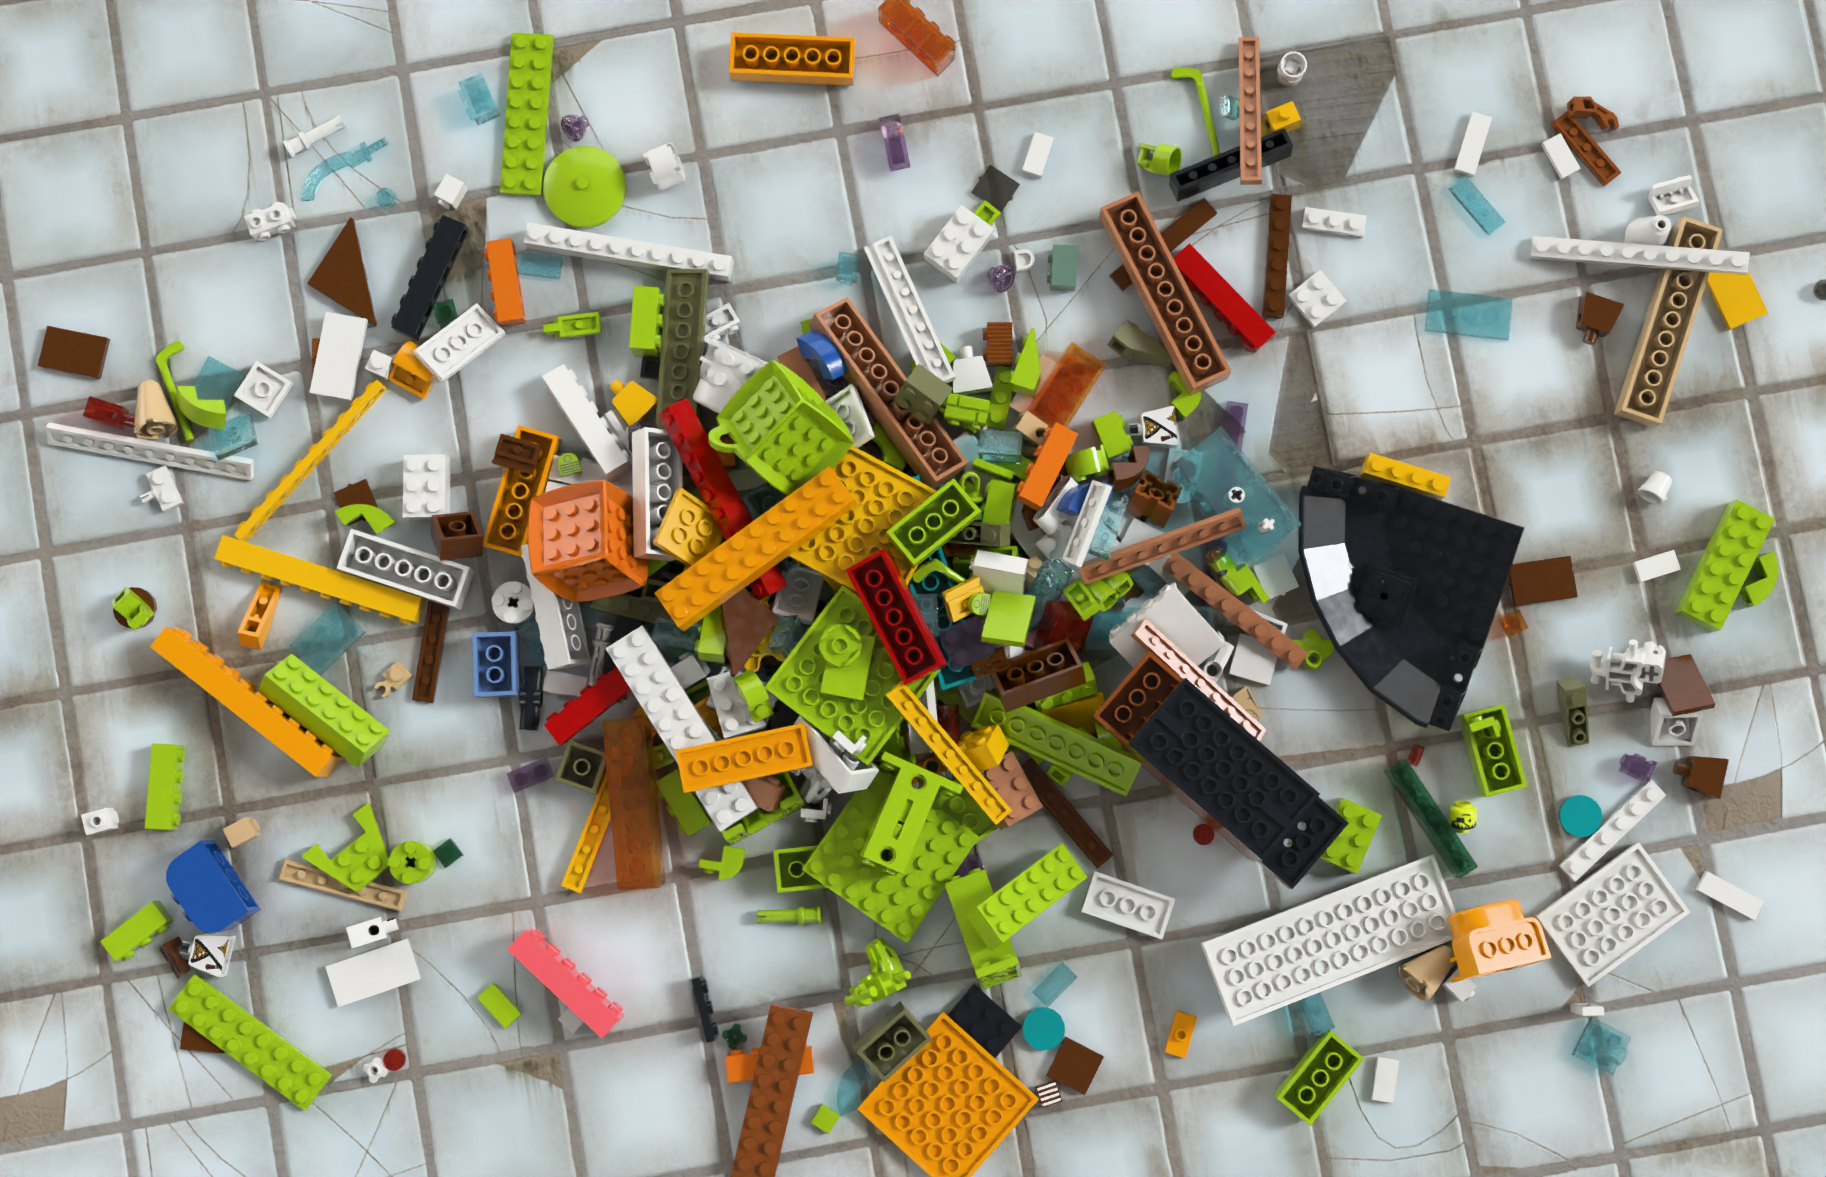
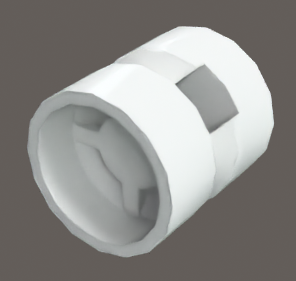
M1296 51L1285 54L1276 70L1277 80L1287 87L1297 85L1306 71L1307 60L1301 53Z

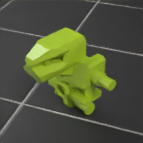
M882 937L873 940L865 947L870 960L871 974L859 979V984L849 989L851 996H846L844 999L845 1004L849 1007L855 1004L860 1008L883 999L906 987L905 980L911 978V973L904 971L895 949Z

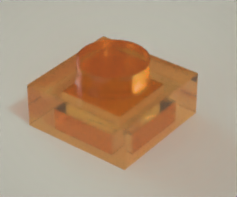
M1519 609L1498 619L1508 638L1528 629Z

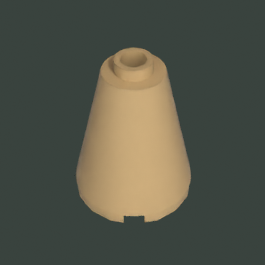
M154 380L143 381L138 386L134 433H137L138 438L144 440H159L161 435H165L166 438L174 435L178 430L177 422L160 384Z
M1442 944L1398 968L1397 974L1399 979H1405L1408 983L1405 987L1412 995L1421 1001L1426 999V1002L1433 997L1455 964V962L1450 963L1449 958L1455 957L1453 948L1450 945Z

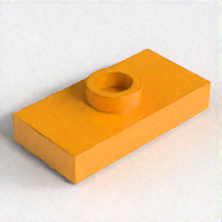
M1176 1010L1164 1052L1186 1058L1197 1020L1196 1016Z

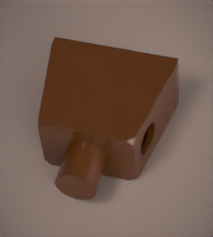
M1589 292L1581 295L1576 329L1585 332L1583 342L1595 345L1597 336H1607L1611 332L1624 304Z
M1689 756L1686 764L1675 762L1673 774L1683 776L1682 786L1708 798L1720 799L1729 759Z

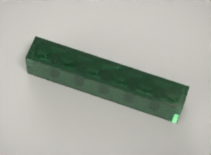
M1406 758L1400 759L1383 770L1453 877L1462 878L1478 867L1408 760Z

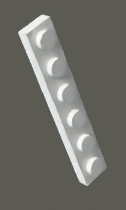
M1648 780L1595 833L1591 834L1559 867L1573 882H1576L1651 811L1666 794L1653 780Z

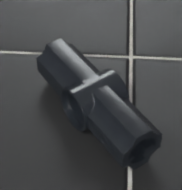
M524 666L523 682L519 692V707H521L520 730L538 731L540 708H542L543 691L541 689L543 667Z

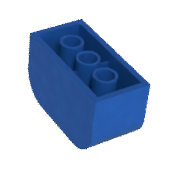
M215 840L199 841L176 857L167 868L166 881L172 891L171 896L173 900L182 906L185 918L203 932L216 933L231 930L261 910Z

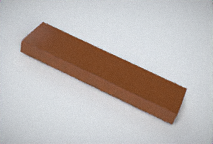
M1568 111L1551 124L1558 134L1561 133L1567 145L1603 187L1622 173L1575 118H1569Z

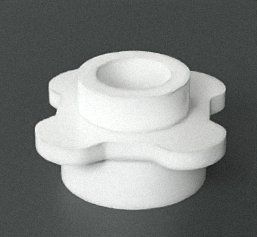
M379 1057L374 1058L373 1062L366 1063L363 1066V1071L368 1074L371 1083L377 1082L378 1078L385 1077L388 1074L386 1065Z

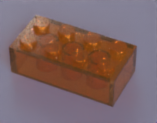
M885 0L878 7L879 23L937 77L955 60L954 40L948 35L944 36L940 32L939 26L933 21L929 22L925 18L923 11L918 7L914 8L910 4V0Z
M1071 342L1063 351L1026 411L1050 427L1056 422L1068 427L1105 369L1106 364Z

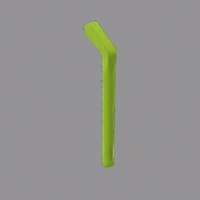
M1174 68L1171 72L1173 80L1183 78L1194 80L1213 156L1221 154L1201 71L1191 68Z
M174 341L157 355L156 362L185 440L190 442L194 440L186 416L181 413L177 406V391L167 365L169 358L185 348L181 342Z
M933 559L923 564L913 574V580L916 583H919L932 571L944 574L957 584L966 581L965 578L938 559Z

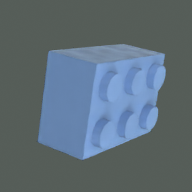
M515 631L472 633L474 697L519 696V633Z

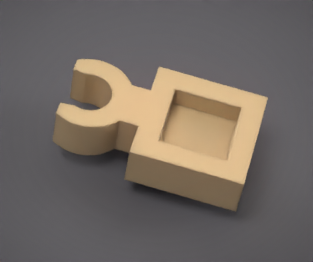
M397 660L383 674L386 680L378 682L374 689L379 690L384 686L386 691L382 694V697L387 698L390 696L393 687L399 690L413 675Z

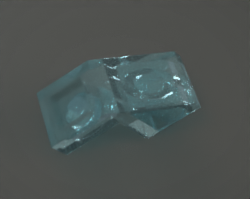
M531 616L528 620L514 628L527 645L530 654L539 666L543 667L546 663L544 661L543 645L540 641L539 626L533 616Z

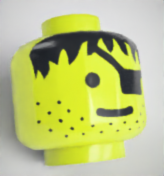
M1455 801V804L1449 807L1448 823L1450 827L1456 829L1457 833H1468L1470 829L1476 827L1477 809L1471 802Z

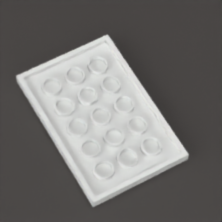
M1636 842L1537 914L1535 918L1540 922L1543 929L1584 985L1589 987L1688 915L1690 911L1641 844Z

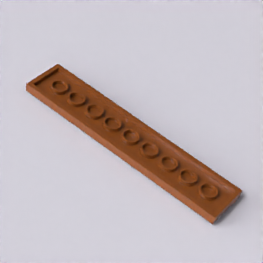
M775 1003L770 1005L731 1177H775L813 1012Z

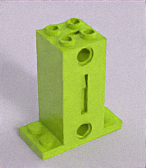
M884 751L879 753L876 762L880 763L879 767L887 771L893 770L894 774L858 857L863 859V864L875 868L878 865L883 867L882 872L896 876L897 874H903L937 792L947 797H953V795L961 793L963 786ZM913 778L918 780L919 786L917 789L913 788L911 784ZM884 849L889 855L886 861H883L881 858V852Z
M980 868L969 871L967 876L960 878L958 875L949 878L948 882L945 883V887L981 990L1021 977L1020 964L1010 938L991 951L965 916L994 894L985 869L980 870Z

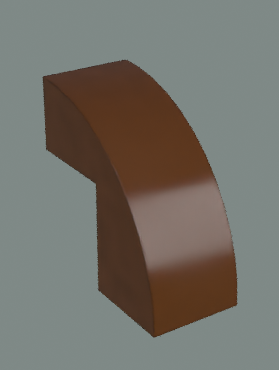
M1133 446L1128 456V462L1112 463L1107 474L1109 484L1113 485L1112 492L1128 489L1137 483L1149 460V446Z

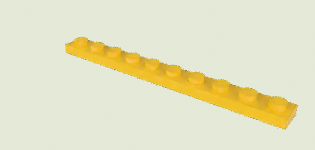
M378 380L370 382L365 388V393L361 397L355 398L351 403V408L346 413H342L337 418V423L323 433V438L319 443H315L309 448L308 455L304 459L298 460L294 465L295 469L290 474H286L280 480V485L266 495V500L262 505L256 506L252 510L250 518L238 525L237 532L234 535L239 540L247 542L388 388Z

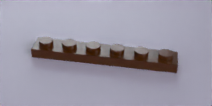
M1270 195L1262 317H1284L1292 195Z

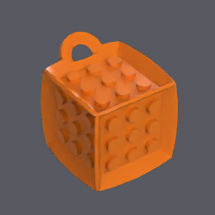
M595 480L560 487L531 499L528 520V549L531 572L549 590L570 601L583 602L613 597L646 585L649 559L634 558L633 498L628 493L608 481Z

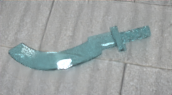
M385 137L367 147V144L362 142L360 144L361 149L356 152L340 153L317 165L308 175L303 185L301 201L314 200L319 184L330 173L348 166L353 168L365 160L368 163L373 159L370 154L389 145Z

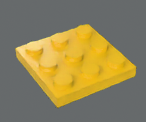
M677 488L653 544L686 566L691 567L717 548L723 536L711 515L708 505L683 488Z

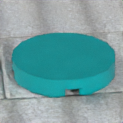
M1575 795L1563 801L1559 807L1558 819L1563 830L1569 835L1586 837L1595 833L1600 827L1602 812L1598 803L1591 797Z
M1038 1007L1027 1014L1022 1025V1031L1026 1042L1031 1047L1040 1051L1051 1050L1062 1041L1065 1025L1061 1016L1055 1010L1047 1007Z

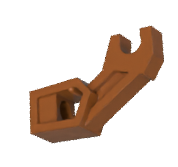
M1591 96L1573 97L1566 104L1569 118L1587 119L1591 116L1596 119L1601 130H1605L1609 125L1611 130L1614 131L1619 127L1617 116L1594 102Z

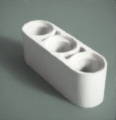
M1070 475L1065 476L1058 482L1045 500L1042 508L1033 517L1034 522L1047 535L1057 531L1068 516L1056 509L1062 497L1070 489L1079 485Z

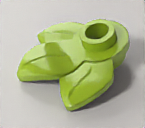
M1310 628L1304 634L1303 640H1293L1309 653L1302 663L1310 670L1318 669L1322 665L1323 659L1330 657L1333 653L1334 646L1330 638L1321 641L1319 634L1314 628ZM1311 655L1316 658L1315 663L1309 661Z

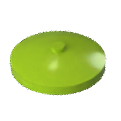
M577 146L562 152L550 163L544 176L543 193L548 207L559 220L576 228H593L608 222L619 212L626 196V180L619 163L609 153L592 146Z

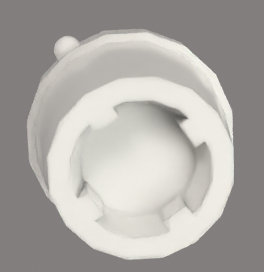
M1654 471L1638 489V494L1649 503L1662 505L1667 500L1666 495L1671 486L1672 479L1663 472Z

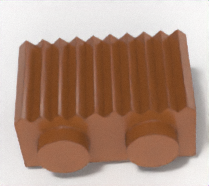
M987 322V328H983V341L987 340V348H983V359L987 361V367H997V365L1011 367L1013 364L1012 322Z

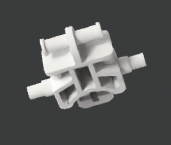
M1630 640L1629 648L1626 649L1624 654L1613 652V647H1609L1607 660L1601 659L1603 656L1601 650L1592 651L1593 662L1590 664V671L1592 672L1591 683L1599 684L1601 683V676H1606L1605 690H1609L1610 685L1620 686L1622 693L1626 694V701L1629 703L1634 702L1635 695L1639 696L1642 694L1644 682L1658 684L1662 681L1666 651L1663 646H1656L1652 641L1645 642L1643 647L1638 649V641Z
M814 764L812 767L791 771L794 775L798 776L802 772L806 776L799 792L808 803L817 804L828 796L832 790L831 784L819 773Z

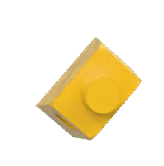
M1293 101L1269 110L1261 117L1262 137L1283 128L1288 133L1301 127V118Z
M617 379L609 387L616 394L611 402L633 431L657 408V397L634 381H630L625 386Z

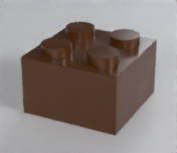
M474 511L432 515L431 537L440 561L482 556L483 534Z

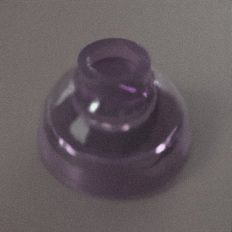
M574 114L563 116L561 119L563 132L571 141L579 142L586 133V127L589 126L587 118L583 115L578 116Z
M999 265L996 268L991 267L987 276L990 278L992 287L997 292L1004 293L1014 282L1015 270L1009 265Z

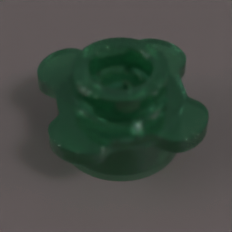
M737 1023L731 1029L724 1030L722 1033V1037L726 1039L730 1049H736L737 1045L741 1042L745 1043L747 1041V1035L743 1034L741 1025Z

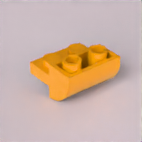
M408 341L396 354L393 360L394 366L388 380L416 396L426 399L437 378L413 354L419 345Z

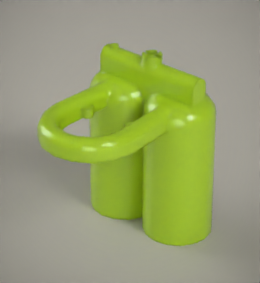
M969 471L963 474L959 482L961 488L975 504L984 501L983 494L980 491V477L977 473ZM973 476L975 478V484H973L969 480H966V478Z

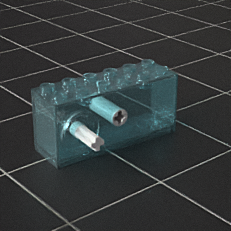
M1222 426L1177 460L1170 468L1172 471L1170 474L1177 483H1182L1185 487L1184 492L1190 499L1194 498L1199 504L1197 508L1204 516L1207 514L1210 518L1240 507L1247 528L1226 535L1224 541L1230 548L1234 547L1239 553L1237 556L1243 564L1247 563L1251 566L1302 525Z

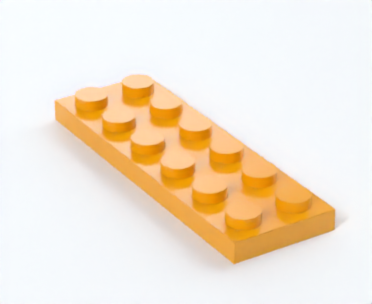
M804 723L675 750L684 794L813 766Z

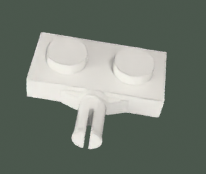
M166 465L146 473L151 484V491L140 495L143 503L155 498L163 512L184 504Z

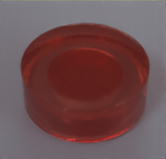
M1199 824L1193 830V839L1200 845H1208L1214 839V830L1207 824Z
M398 1048L389 1050L383 1059L385 1067L391 1071L401 1069L406 1063V1054Z

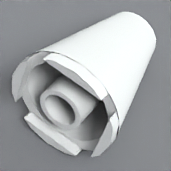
M1663 215L1637 218L1627 226L1624 243L1665 246L1671 229V222Z

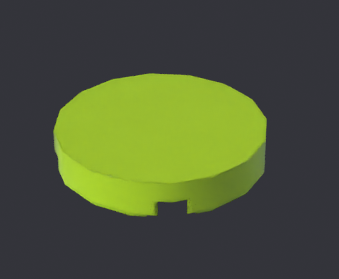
M832 625L820 637V654L825 662L833 667H848L855 663L861 655V637L849 625Z

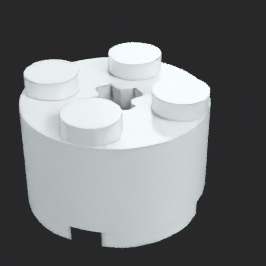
M671 142L643 154L646 164L650 165L653 171L650 172V177L653 183L657 184L659 190H665L686 181L683 165L679 156L673 154V151L676 149Z
M517 581L504 583L492 596L494 613L499 619L508 624L524 625L530 622L536 615L534 603L531 600V589L523 583ZM514 599L518 601V602H517V605H518L517 608H515V607L512 606V605H513V602H512V601H513Z

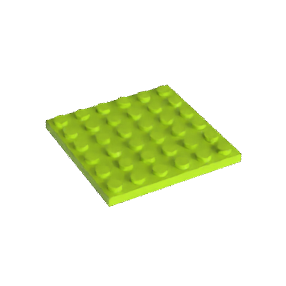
M842 585L764 688L832 740H834L832 738L833 735L840 731L855 745L864 735L867 738L864 742L867 746L859 755L855 752L853 756L867 766L870 765L904 719L901 713L885 696L902 679L860 597ZM832 625H849L858 634L875 637L863 701L820 693L826 662L820 654L819 641L824 631ZM941 669L911 685H907L908 688L919 699Z
M874 764L879 771L868 788L854 792L801 870L899 939L908 943L944 890L945 883L948 882L949 878L953 877L979 836L932 804L903 874L891 876L881 871L883 867L877 865L875 868L863 864V859L858 857L892 778L890 773ZM884 849L881 852V858L883 861H886L889 855Z

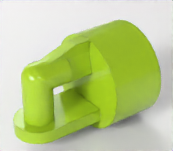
M1139 143L1138 147L1141 148L1137 160L1139 167L1144 168L1150 173L1170 177L1171 173L1179 170L1182 161L1180 147L1164 143L1158 146ZM1150 151L1154 152L1152 160H1148Z

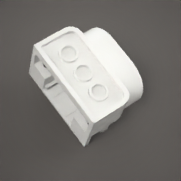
M705 337L704 342L710 345L705 356H701L699 359L702 361L700 380L693 394V399L697 403L720 413L734 394L768 362L723 341Z

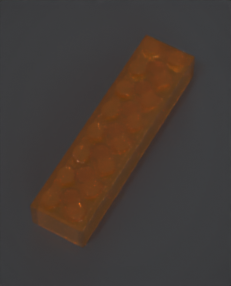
M647 715L609 717L602 720L617 889L660 888L665 884L651 721Z

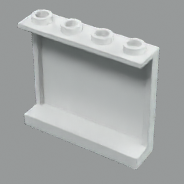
M1175 582L1170 586L1165 585L1159 591V595L1154 599L1149 598L1146 600L1139 611L1131 612L1126 617L1124 623L1115 625L1109 632V642L1133 668L1148 652L1131 637L1140 621L1145 618L1197 666L1225 645L1224 636L1219 631L1216 632L1177 589Z

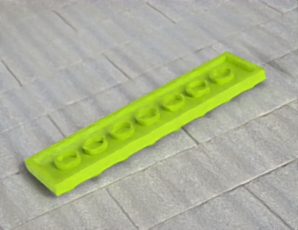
M512 33L500 183V193L502 195L542 197L554 43L553 35Z
M986 689L971 724L972 727L979 730L984 725L992 726L998 723L1009 744L1126 797L1142 764L1133 754L1027 706L1006 712L998 694L989 689Z
M197 973L191 977L168 1008L169 1011L304 1111L309 1108L333 1075Z

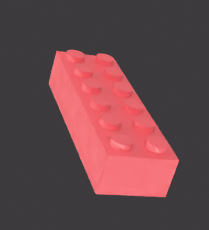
M531 928L524 930L507 950L600 1038L606 1036L624 1017L622 1013L623 1008L615 1001L611 1003L606 998L608 994L602 988H595L590 983L592 979L586 973H579L575 969L577 965L570 958H563L559 954L561 950L555 944L547 943L544 940L546 936L539 929L536 928L534 930Z

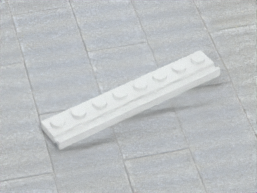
M892 236L872 243L869 247L865 246L866 255L916 366L918 364L922 365L945 383L955 380L952 368Z

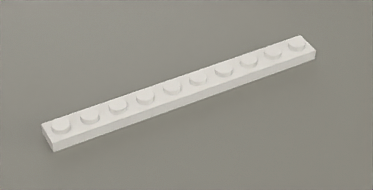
M1540 236L1532 237L1530 258L1739 275H1747L1750 252Z
M48 423L46 426L47 441L51 445L251 481L255 476L253 459L55 423Z

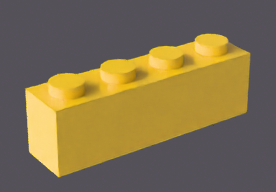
M1373 453L1365 456L1360 472L1361 477L1405 488L1439 500L1445 498L1451 477Z

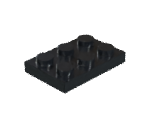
M975 984L968 989L947 1014L994 1058L999 1055L1022 1028V1025Z

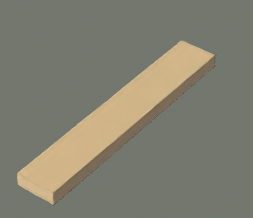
M284 859L278 879L400 912L403 911L408 890L373 881L357 893L318 867L289 859Z

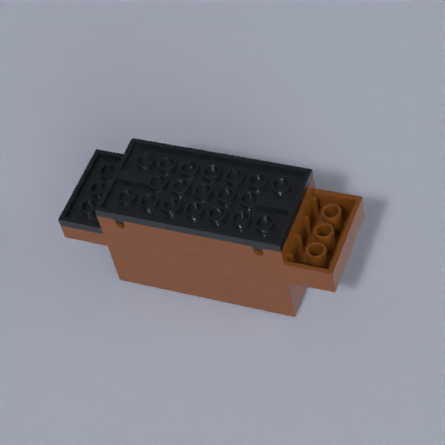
M1150 651L1141 658L1091 716L1093 720L1121 743L1122 750L1133 754L1142 762L1141 767L1242 855L1247 859L1256 860L1288 889H1293L1349 824V822L1318 797L1320 795L1318 791L1187 678L1182 679ZM1299 822L1302 824V828L1300 830L1298 829ZM1285 839L1288 840V845H1287V846L1284 845V840H1285Z

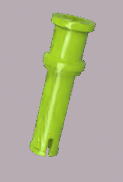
M818 905L813 908L800 906L797 909L757 910V916H766L758 917L757 923L798 922V924L804 925L806 922H817L822 924V906Z

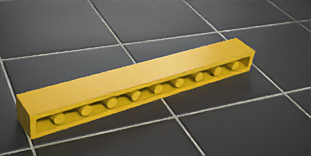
M225 535L221 537L214 558L221 561V566L232 569L233 565L241 567L240 572L252 575L254 571L260 573L259 578L268 581L276 578L280 580L279 584L292 588V585L295 584L300 586V591L312 594L314 590L320 592L319 597L332 600V597L340 599L339 603L351 606L352 603L360 605V610L371 613L372 609L380 611V616L391 619L392 615L400 617L399 622L411 625L412 622L419 623L426 602L424 598Z

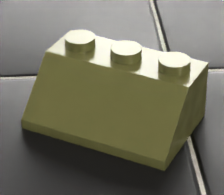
M900 1001L852 1045L856 1053L885 1082L932 1040V1037Z

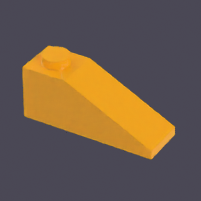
M261 581L237 632L241 646L262 650L270 632L282 590L281 586Z

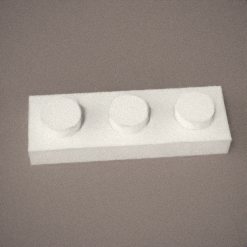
M1305 207L1301 229L1362 238L1365 231L1366 215Z

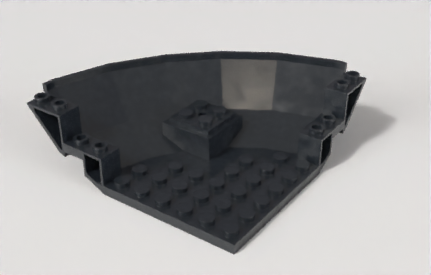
M1313 466L1308 485H1302L1299 494L1298 552L1311 603L1335 650L1372 694L1418 726L1427 728L1430 724L1450 731L1467 693L1473 671L1476 669L1483 652L1525 527L1383 482L1377 483L1354 474ZM1360 486H1364L1366 488V492L1364 494L1360 493ZM1348 561L1354 568L1348 570ZM1382 592L1388 594L1387 600L1381 599L1380 595ZM1461 674L1462 681H1457L1455 675Z

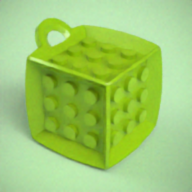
M771 360L734 394L717 416L718 427L709 432L708 439L709 445L720 452L735 453L767 483L787 496L828 466H831L833 469L854 443L849 429L834 409L802 378L776 360ZM728 434L735 444H725L721 442L720 437Z

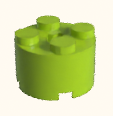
M1103 445L1099 446V450H1096V447L1073 452L1071 457L1068 458L1067 456L1065 460L1067 474L1076 482L1086 480V475L1093 474V477L1107 474L1106 470L1109 469Z
M421 841L403 842L397 845L388 859L390 872L395 879L405 884L424 882L435 871L436 854L427 843ZM410 859H416V861L414 862L416 866H410Z

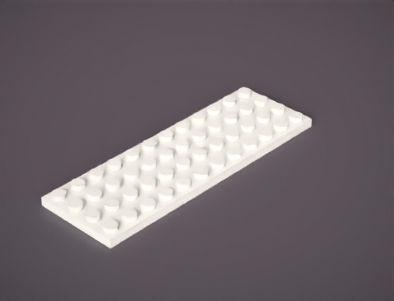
M1431 854L1202 942L1201 946L1231 1026H1235L1453 940L1447 917L1456 913L1435 856Z

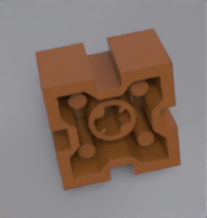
M1145 469L1125 510L1134 516L1140 517L1142 522H1147L1148 520L1151 524L1164 528L1183 487L1168 480L1165 483L1159 480L1160 476Z

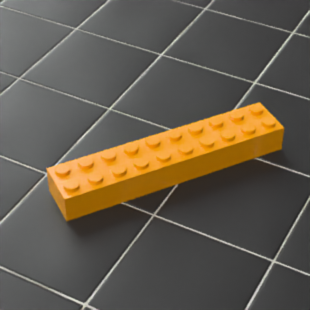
M828 466L655 592V595L678 628L685 631L858 506V504L831 466Z
M166 626L150 646L153 650L315 777H328L343 757L294 718L290 717L289 714L261 692L257 691L256 688L258 686L248 679L244 680L239 677L241 673L238 670L224 665V659L217 654L209 653L207 651L209 648L205 644L192 640V634L187 630L179 629L176 626L174 628Z

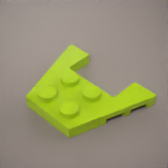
M369 803L353 814L365 830V833L333 859H330L317 843L301 855L305 860L357 893L389 868V855L382 840L378 823L375 820L372 806Z

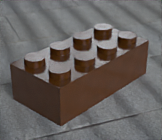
M1069 638L1007 659L1011 668L998 673L993 671L991 675L993 686L1006 712L1086 683L1083 665Z

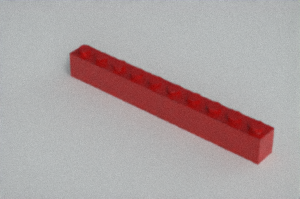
M686 398L667 406L658 415L670 435L672 443L677 448L681 460L686 465L692 480L700 491L702 499L708 505L723 538L727 541L753 522L715 449L709 445V438L689 400ZM777 565L749 584L753 594L759 600L788 586Z

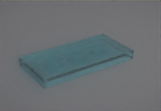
M1430 289L1428 291L1425 331L1507 341L1509 339L1513 299Z

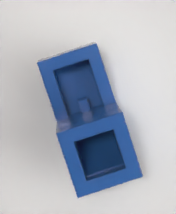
M811 330L796 338L802 358L817 359L823 379L834 380L849 372L846 362L837 347L822 333Z
M1091 483L1080 484L1070 489L1062 497L1056 510L1068 516H1078ZM1103 483V484H1106V485L1111 486L1112 489H1113V485L1108 484V483ZM1112 489L1105 505H1108Z

